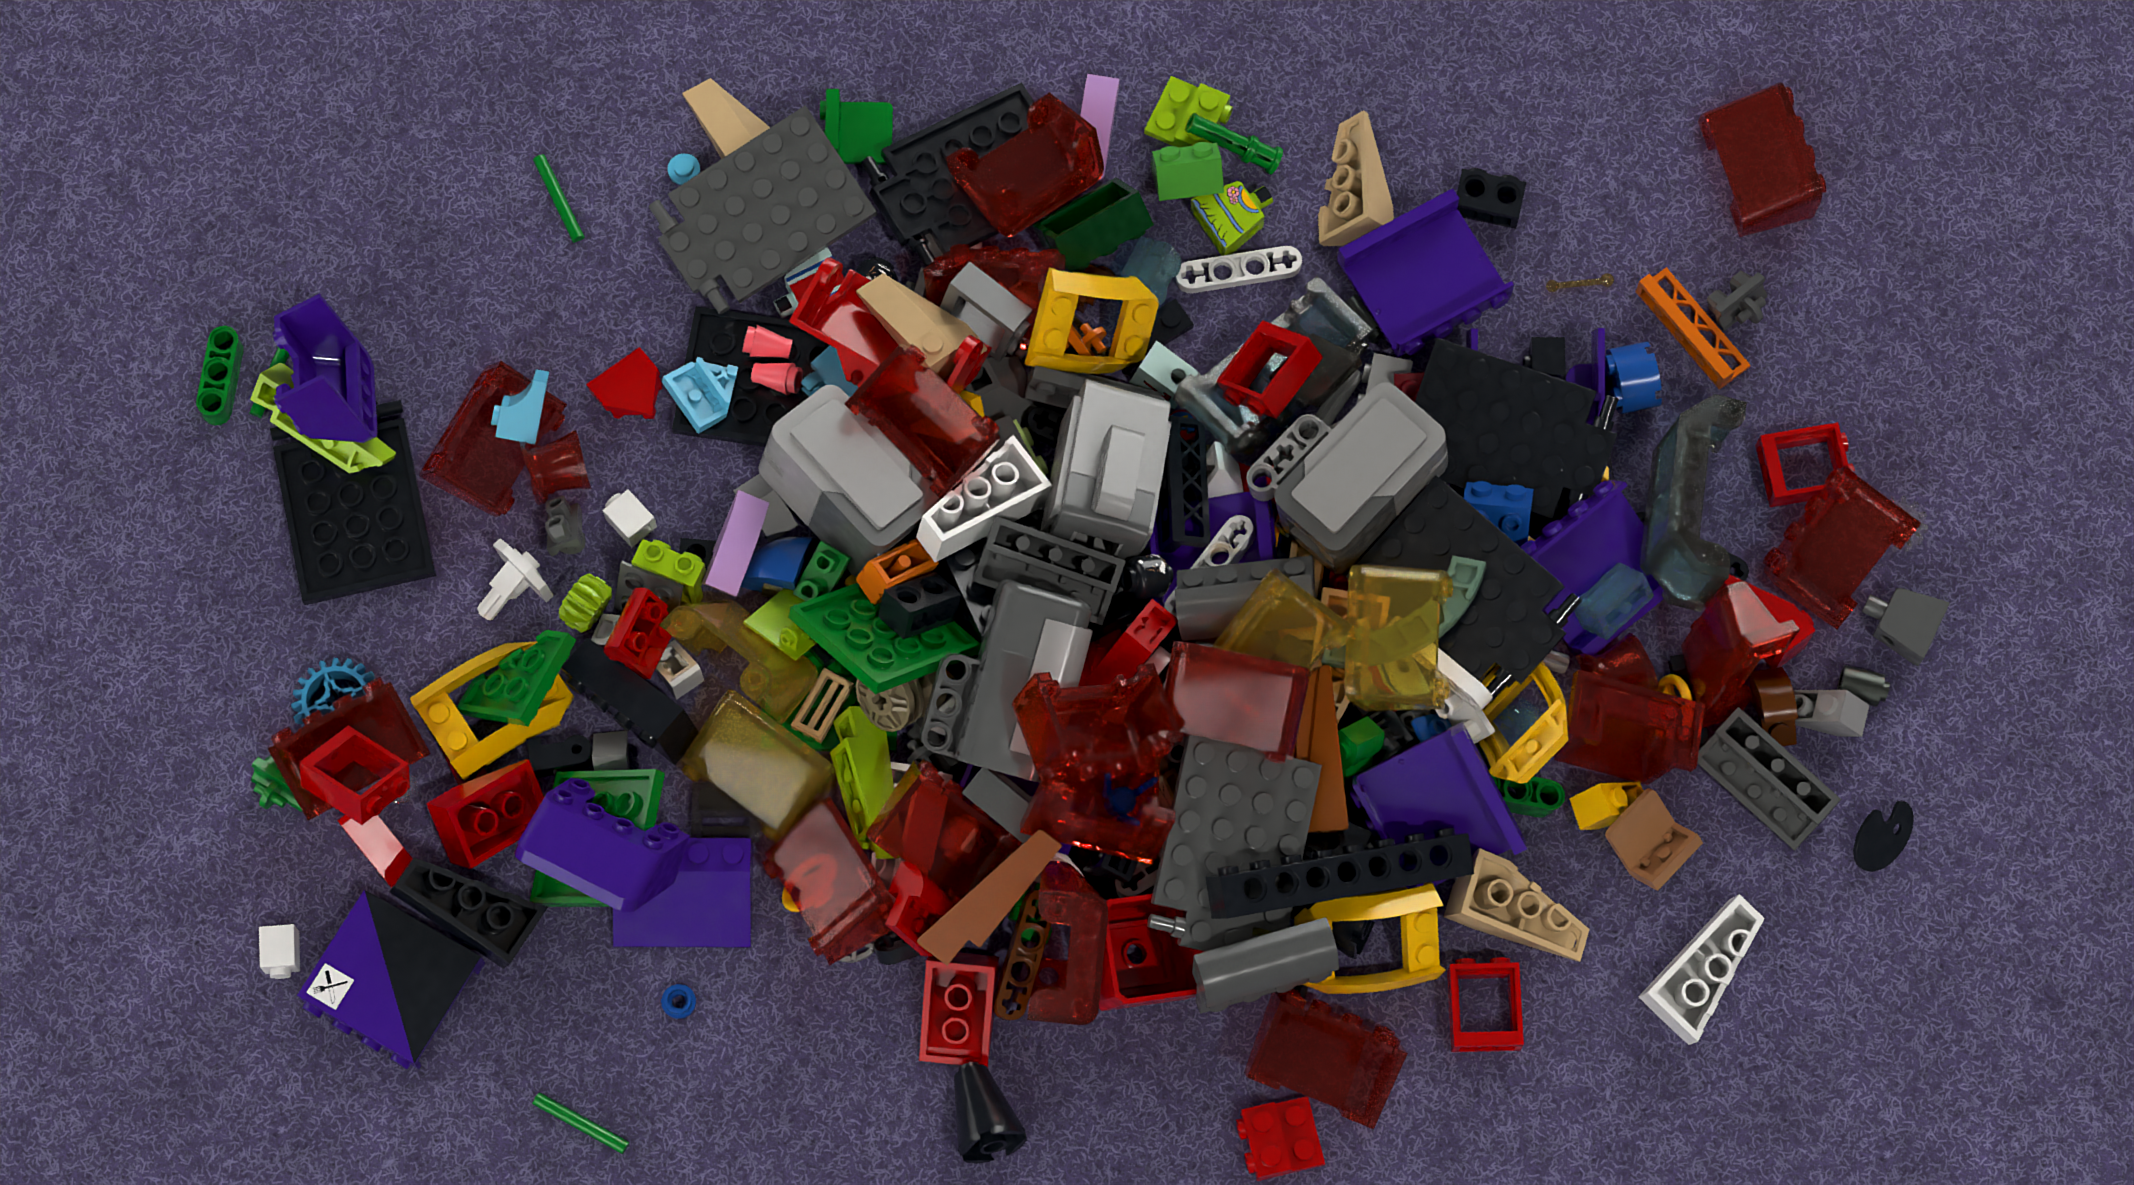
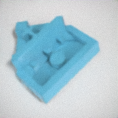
M697 357L696 363L690 362L663 376V385L698 434L726 418L738 367L729 364L727 367L704 362L703 358Z

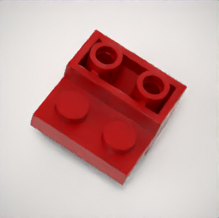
M635 588L603 651L611 660L622 662L643 679L650 680L679 621L666 611L668 605L648 588Z
M901 861L888 890L896 900L885 925L921 956L932 957L931 953L917 943V939L955 906L956 902L916 865Z

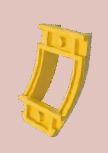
M1049 267L1024 364L1067 372L1103 374L1114 373L1144 360L1159 306L1158 298L1136 276L1109 277L1079 272L1071 273ZM1079 295L1123 300L1109 356H1084L1064 353Z
M537 641L505 643L454 668L410 697L413 707L418 711L449 758L450 763L464 781L470 778L469 775L485 764L489 765L510 750L526 742V739L533 738L559 726L566 709L569 708L574 695L558 673L552 688L547 692L539 706L537 715L528 727L509 723L479 741L449 696V693L469 680L499 665L501 660L517 649L521 648L523 651H526L536 644Z
M1543 661L1521 685L1515 681L1509 688L1506 686L1491 703H1488L1482 709L1495 732L1478 743L1489 761L1491 768L1488 771L1494 777L1519 784L1527 783L1569 740L1565 700L1557 681ZM1498 665L1482 681L1485 687L1496 677L1494 673L1500 668ZM1534 679L1544 695L1549 708L1510 747L1493 720Z
M1428 882L1423 883V886L1410 889L1402 887L1383 892L1317 902L1310 909L1304 908L1294 917L1295 926L1326 917L1332 930V921H1361L1400 916L1403 968L1357 976H1335V971H1332V976L1319 983L1308 982L1302 985L1326 994H1354L1398 989L1438 979L1446 969L1440 966L1437 907L1443 906V903L1434 884Z

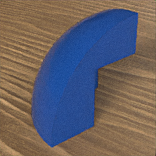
M790 536L763 545L753 553L740 587L762 593L764 583L794 591L801 571H805L811 560L816 539L804 536Z

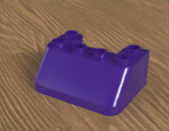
M319 293L275 315V331L272 332L273 339L280 349H285L289 353L293 362L291 378L294 388L292 389L286 383L276 387L274 401L280 412L287 413L293 420L298 433L301 435L305 434L308 438L365 443L377 437L375 376L372 359L364 346Z
M570 778L547 792L518 840L514 854L519 861L614 909L624 912L636 911L675 883L690 835L680 831L676 825L662 822L660 825H655L643 831L635 827L632 821L625 818H617L605 812L604 808L600 805L592 803L595 791L587 781L582 779Z

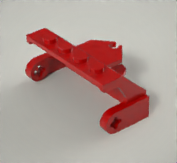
M832 257L826 258L816 271L789 322L836 348L848 382H852L876 397L911 390L949 411L957 396L977 376L992 347L972 335L967 336L955 354L954 364L956 367L952 374L932 386L856 294V290L871 280L850 269L838 291L831 295L841 276L843 265ZM984 344L987 347V351L981 354Z

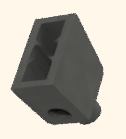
M1896 588L1889 602L1870 594L1862 609V613L1879 620L1872 635L1912 664L1919 666L1932 643L1950 603L1903 588Z

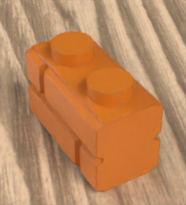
M916 538L909 541L908 544L905 543L869 560L856 577V580L870 602L876 605L882 601L884 589L930 574L939 563L938 561H933Z

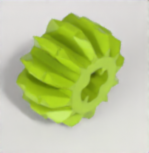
M590 573L580 577L562 601V605L559 608V618L565 621L567 626L581 633L591 629L609 605L608 602L612 598V588L606 585V582L601 578L595 577Z

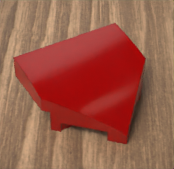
M639 347L587 383L586 386L606 411L612 412L614 418L620 419L624 415H643L644 419H654L656 414L654 406L658 391L662 390L663 384L659 378L660 372Z

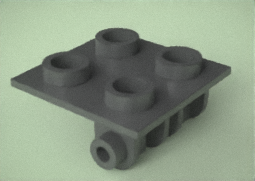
M621 561L614 609L623 611L633 589L648 588L668 605L666 611L678 620V617H682L686 609V604L681 603L684 585Z

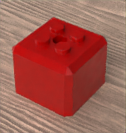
M1152 894L1108 899L1086 908L1080 917L1092 1001L1101 1011L1180 1001L1196 996L1197 984L1192 974L1193 956L1204 951L1179 946L1177 943L1178 938L1171 937L1169 932L1147 927L1150 914L1173 919L1174 916L1183 917V911L1151 904ZM1130 945H1136L1142 951V960L1139 964L1132 963L1127 957V950Z

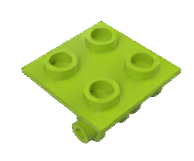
M783 588L743 622L744 625L795 661L817 643L788 618L791 606L805 602L794 595L793 591Z

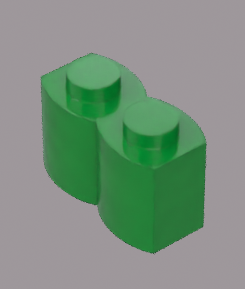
M1368 716L1338 731L1344 788L1352 784V776L1373 766V755L1379 752L1383 745L1384 731Z

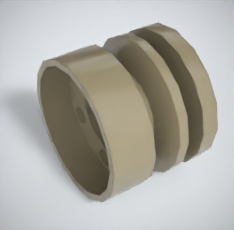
M937 671L878 694H874L857 679L855 686L857 700L864 714L875 726L889 732L901 730L907 727L908 724L914 723L918 718L924 717ZM947 693L941 694L936 701L937 709L945 702Z

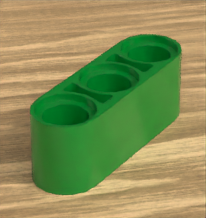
M219 326L209 335L196 399V405L202 417L208 424L214 426L222 425L230 419L244 352L243 344L236 331L228 326ZM233 341L230 348L226 350L219 349L222 343ZM228 372L224 379L220 381L213 380L217 373ZM215 402L222 403L218 410L214 412L207 411L211 404Z
M1492 776L1511 813L1532 817H1545L1564 803L1565 792L1556 781L1532 777L1527 783L1519 784ZM1508 786L1516 791L1517 799L1509 795ZM1540 792L1548 796L1550 805L1542 802Z

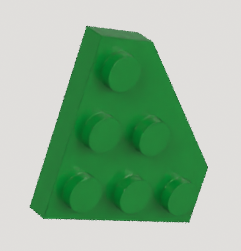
M545 630L536 637L537 643L526 651H523L521 648L517 649L499 662L500 668L489 676L482 673L473 679L457 708L464 716L528 727L537 715L538 708L547 692L552 688L563 663L568 659L576 639L566 632Z

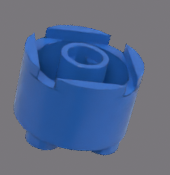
M1647 341L1607 349L1605 378H1608L1611 389L1606 391V395L1619 399L1616 406L1619 414L1661 406L1662 398L1656 399L1655 391L1662 390L1659 369L1654 353L1647 354L1646 348L1650 347Z

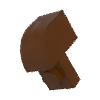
M1783 667L1749 672L1751 701L1758 713L1759 726L1781 746L1797 744L1795 719H1798V712L1793 687Z

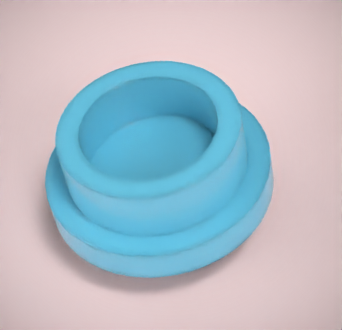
M678 154L668 164L669 177L678 185L684 184L700 173L698 160L690 154Z

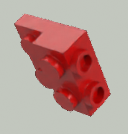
M1308 1096L1276 1104L1271 1102L1241 1109V1118L1235 1120L1240 1140H1247L1249 1152L1244 1153L1248 1173H1255L1257 1181L1325 1165Z

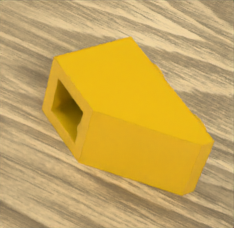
M1640 782L1600 783L1569 798L1579 829L1597 830L1611 826L1644 790Z

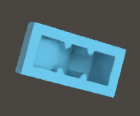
M536 369L535 375L526 389L513 396L504 395L501 406H494L491 425L497 426L495 437L535 445L548 382V371Z

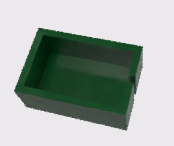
M1115 177L1032 225L1048 258L1068 272H1079L1086 269L1090 265V261L1097 257L1114 253L1118 249V245L1125 241L1142 237L1148 228L1154 226V223L1139 191Z

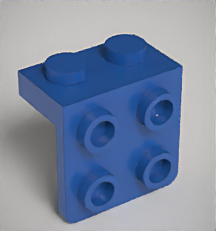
M1485 481L1466 482L1463 499L1519 547L1528 542L1534 489L1525 488L1521 485H1491Z

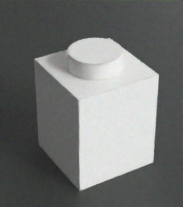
M629 489L623 494H615L605 504L606 508L603 510L606 521L631 548L657 527L654 516Z
M290 924L259 927L260 968L263 972L270 974V978L274 979L291 977V972H299L300 942L299 930L296 926Z

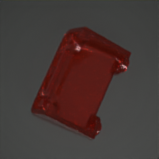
M1050 92L1032 103L1027 113L1028 128L979 159V156L973 149L963 147L946 157L948 170L994 229L1005 237H1012L1090 188L1099 181L1104 172V162L1096 128Z
M900 344L844 405L856 416L861 412L868 419L872 417L868 423L872 427L877 426L923 471L921 475L925 479L933 478L931 480L933 484L929 488L942 499L951 490L954 491L963 482V479L974 471L1000 440V436L997 433L1000 428L988 416L985 415L982 418L925 362L927 356L917 346L911 344L908 347Z
M503 361L491 364L480 373L422 467L419 476L430 484L494 517H498L501 514L505 515L515 501V498L512 497V485L541 437L550 430L555 432L561 426L565 419V415L562 412L567 404L548 391L545 392L535 445L495 437L497 426L491 425L494 406H501L504 395L513 396L522 392L531 383V380Z
M1176 641L1173 643L1156 732L1163 733V739L1174 742H1182L1183 737L1194 735L1256 748L1265 754V760L1285 764L1286 759L1293 760L1311 670L1294 664Z
M830 796L816 803L764 852L766 860L761 863L771 880L777 877L779 882H782L809 927L812 937L807 940L817 957L823 954L829 966L892 931L885 925L890 910L894 905L892 898Z

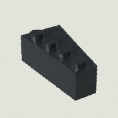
M588 637L562 665L561 669L568 677L565 683L579 695L585 692L591 697L589 701L603 713L606 711L614 716L613 719L627 731H633L650 749L654 748L674 766L701 736L681 706L620 661L608 658L603 648Z
M415 857L407 864L389 891L502 969L512 962L548 908L545 905L522 899L518 895L489 887L480 881H473L462 877L453 871Z

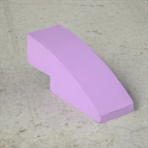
M1087 74L1073 160L1083 179L1104 181L1119 93L1118 78Z
M737 490L712 551L713 556L702 584L728 595L737 596L759 538L769 502Z

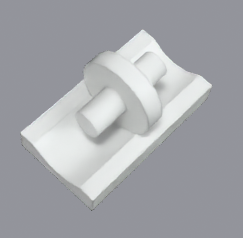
M1449 687L1434 696L1437 702L1433 708L1439 717L1448 718L1452 726L1463 722L1474 744L1495 732L1482 710L1474 709Z

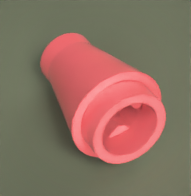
M759 325L756 328L748 326L742 352L750 353L749 357H782L788 359L793 340L780 336Z
M755 363L751 372L752 382L762 384L785 395L790 393L797 394L803 379V370L801 367H796L795 363Z

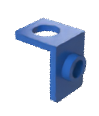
M1437 713L1414 718L1411 721V725L1420 742L1452 727L1448 718H1441Z

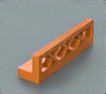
M1667 267L1654 277L1648 274L1639 281L1635 292L1719 390L1750 368L1749 362ZM1664 278L1674 288L1673 299L1658 284ZM1677 293L1680 295V297H1681L1683 300H1678V299H1677ZM1677 305L1687 306L1694 312V323L1686 317ZM1698 318H1699L1704 324H1698ZM1698 330L1710 331L1716 337L1715 348L1710 345ZM1719 342L1722 344V346H1723L1725 349H1720V348H1719ZM1719 354L1732 355L1739 366L1732 370Z

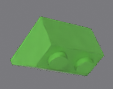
M1199 142L1193 146L1179 148L1167 146L1161 150L1152 151L1150 166L1159 201L1224 193L1222 159L1217 143Z

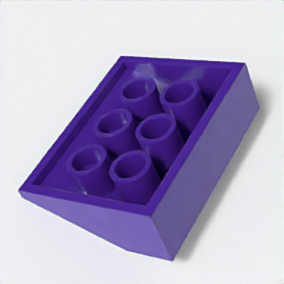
M689 838L676 881L673 885L636 911L624 912L613 908V947L751 948L754 853L751 838Z

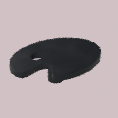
M1897 801L1890 817L1885 822L1882 812L1877 809L1872 810L1866 817L1856 835L1853 848L1854 861L1860 869L1869 872L1881 870L1890 865L1903 851L1912 833L1914 822L1912 808L1907 802ZM1899 824L1898 831L1894 834V827Z

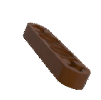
M1047 890L1030 891L1022 901L993 999V1011L1002 1020L1012 1021L1019 1019L1026 1011L1056 911L1055 897ZM1040 896L1043 897L1042 903L1047 905L1046 910L1039 911L1036 921H1043L1042 926L1037 923H1026V917L1029 919L1034 918L1036 913V907L1032 906V900H1039ZM1027 928L1033 929L1038 936V941L1033 948H1026L1021 942V934ZM1018 961L1023 962L1028 969L1026 979L1021 982L1014 980L1011 975V968ZM1006 985L1023 987L1022 993L1019 991L1014 992L1012 1002L1017 1004V1009L1010 1010L1006 1014L1007 1010L1002 1005L1003 999H1010L1013 990L1006 989Z

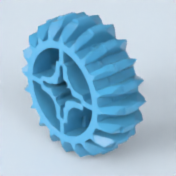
M335 657L332 660L331 667H328L324 661L320 660V671L315 672L313 668H308L307 672L311 678L309 680L302 677L299 678L298 682L303 689L293 690V695L298 701L291 704L292 709L298 712L294 716V720L297 724H302L301 732L304 735L311 733L310 739L312 742L317 743L322 739V744H324L349 725L368 737L369 735L365 727L377 728V722L371 717H381L383 715L382 709L377 706L385 702L384 697L378 694L382 687L379 682H374L376 678L372 671L365 673L366 668L362 663L354 667L353 661L348 658L343 666H341L339 659ZM335 680H350L361 687L353 689V687L339 688ZM324 685V696L315 701V705L312 706L315 694ZM333 691H335L338 698L340 697L342 699V706H340L343 713L342 715L340 714L339 710L334 707L335 697ZM364 699L361 711L351 721V710L360 704V700ZM321 716L323 719L336 717L341 726H326L315 719Z

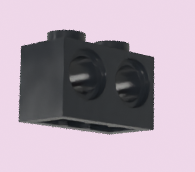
M1462 168L1457 190L1459 197L1457 209L1463 218L1516 229L1526 182L1520 181L1512 175H1502L1500 177L1488 174L1485 170L1479 168H1471L1469 170ZM1476 189L1481 193V196L1472 197L1466 191ZM1508 196L1513 202L1505 204L1498 197Z
M933 572L884 589L878 617L904 640L954 622L962 594L941 575Z

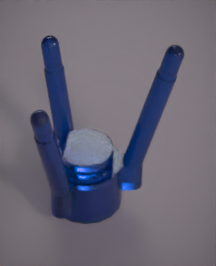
M1106 773L1104 775V789L1101 791V795L1105 797L1104 804L1107 812L1117 817V822L1120 824L1125 822L1133 826H1139L1140 820L1127 814L1136 806V797L1156 784L1159 780L1158 777L1154 776L1133 790L1123 786L1112 790L1111 774Z

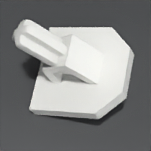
M501 538L493 544L499 556L506 563L489 583L493 588L477 608L482 617L487 620H493L509 599L517 598L529 586L546 603L553 597L549 587L537 571L540 564L527 551L521 555Z

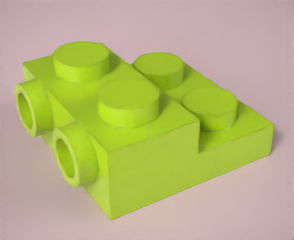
M1171 76L1144 129V134L1178 148L1193 146L1199 142L1211 143L1192 133H1187L1185 131L1186 124L1190 116L1196 113L1220 125V123L1226 125L1233 111V106L1230 105V95L1202 83L1199 87H1196Z
M642 539L631 562L632 565L684 585L681 602L698 608L703 598L701 586L706 573L705 563L702 562V559L689 552H684L683 554L671 550L668 544L660 540L650 542Z

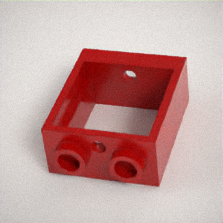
M1262 320L1216 382L1224 391L1223 398L1235 407L1242 405L1258 416L1265 414L1277 419L1323 357L1309 337ZM1274 353L1288 357L1262 394L1247 389Z
M1838 422L1760 435L1755 445L1770 507L1848 495L1853 483L1856 482L1855 468L1852 463L1848 464L1846 452H1848L1847 436L1845 432H1840ZM1827 442L1836 483L1787 491L1777 450Z
M1152 598L1085 682L1112 703L1178 622L1177 618Z
M349 725L299 762L301 787L360 825H363L373 816L380 814L387 805L396 798L403 796L410 788L409 763ZM353 761L382 778L362 795H358L332 778Z
M1499 957L1490 959V963H1476L1475 959L1462 958L1455 960V964L1449 965L1447 979L1451 1052L1521 1051L1524 1045L1519 962L1510 963V958ZM1508 978L1511 1031L1461 1032L1458 979Z

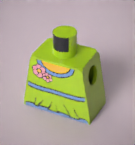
M1235 181L1224 186V193L1202 195L1191 199V212L1221 256L1230 255L1263 228L1265 217L1261 209L1272 204L1273 198L1265 186L1249 194L1242 182Z

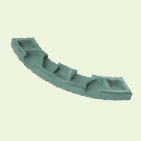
M1452 556L1446 575L1432 598L1421 609L1418 608L1407 617L1395 622V625L1374 631V629L1360 632L1329 630L1321 661L1322 665H1330V667L1335 668L1374 667L1398 661L1426 648L1442 637L1466 612L1481 585L1487 566L1486 562Z

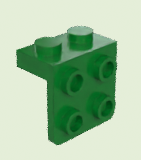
M826 89V100H820V120H826L825 130L822 131L845 164H861L865 158L872 156L877 165H887L881 156V150L892 144V105L888 102H841L840 89Z

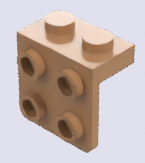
M1651 788L1645 789L1605 833L1608 842L1629 874L1657 891L1703 844L1697 833L1674 821L1657 792Z

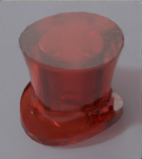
M576 430L542 447L540 445L534 447L533 444H529L526 441L520 443L522 456L530 473L532 490L537 505L545 504L548 500V495L554 494L555 491L592 489Z
M1629 632L1618 643L1601 655L1591 656L1586 653L1576 655L1579 667L1603 716H1607L1614 711L1616 702L1620 698L1658 689V679L1653 665L1643 645L1633 633Z

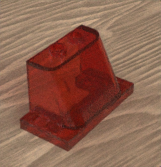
M1744 580L1724 587L1706 602V609L1700 618L1691 624V631L1681 645L1696 702L1693 707V717L1689 728L1691 731L1726 721L1738 707L1744 711L1754 696L1747 685L1742 686L1761 659L1785 652L1800 631L1793 620L1778 623Z
M1578 669L1573 673L1567 713L1569 740L1554 755V760L1646 785L1654 782L1674 768L1692 772L1697 768L1705 704Z
M1061 730L1051 762L1049 779H1041L1020 822V833L1032 836L1038 830H1044L1060 843L1152 865L1176 821L1175 810L1159 807L1160 755Z

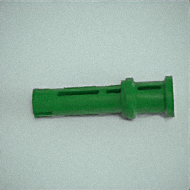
M1196 113L1190 116L1186 124L1185 131L1187 133H1192L1211 143H1217L1218 146L1238 154L1241 162L1256 164L1264 168L1265 172L1270 175L1275 172L1281 161L1283 148L1268 146L1260 142L1259 138L1254 135L1245 137Z

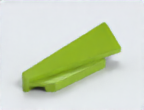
M278 363L260 373L250 400L273 411L270 418L271 423L348 473H354L364 468L382 466L394 459L396 452L377 437L365 443L312 439L308 438L305 434H299L293 424V420L287 413L280 412L274 401L277 386L286 383L292 389L294 388L291 378L293 370L283 363Z
M849 706L833 721L841 743L830 754L855 844L862 849L874 851L877 859L899 858L903 855L887 733L871 723L860 706Z

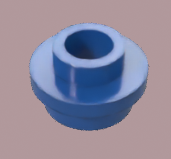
M672 985L662 995V1008L671 1018H686L691 1015L696 1007L695 994L686 985ZM677 996L685 998V1004L681 1008H676L672 1004Z

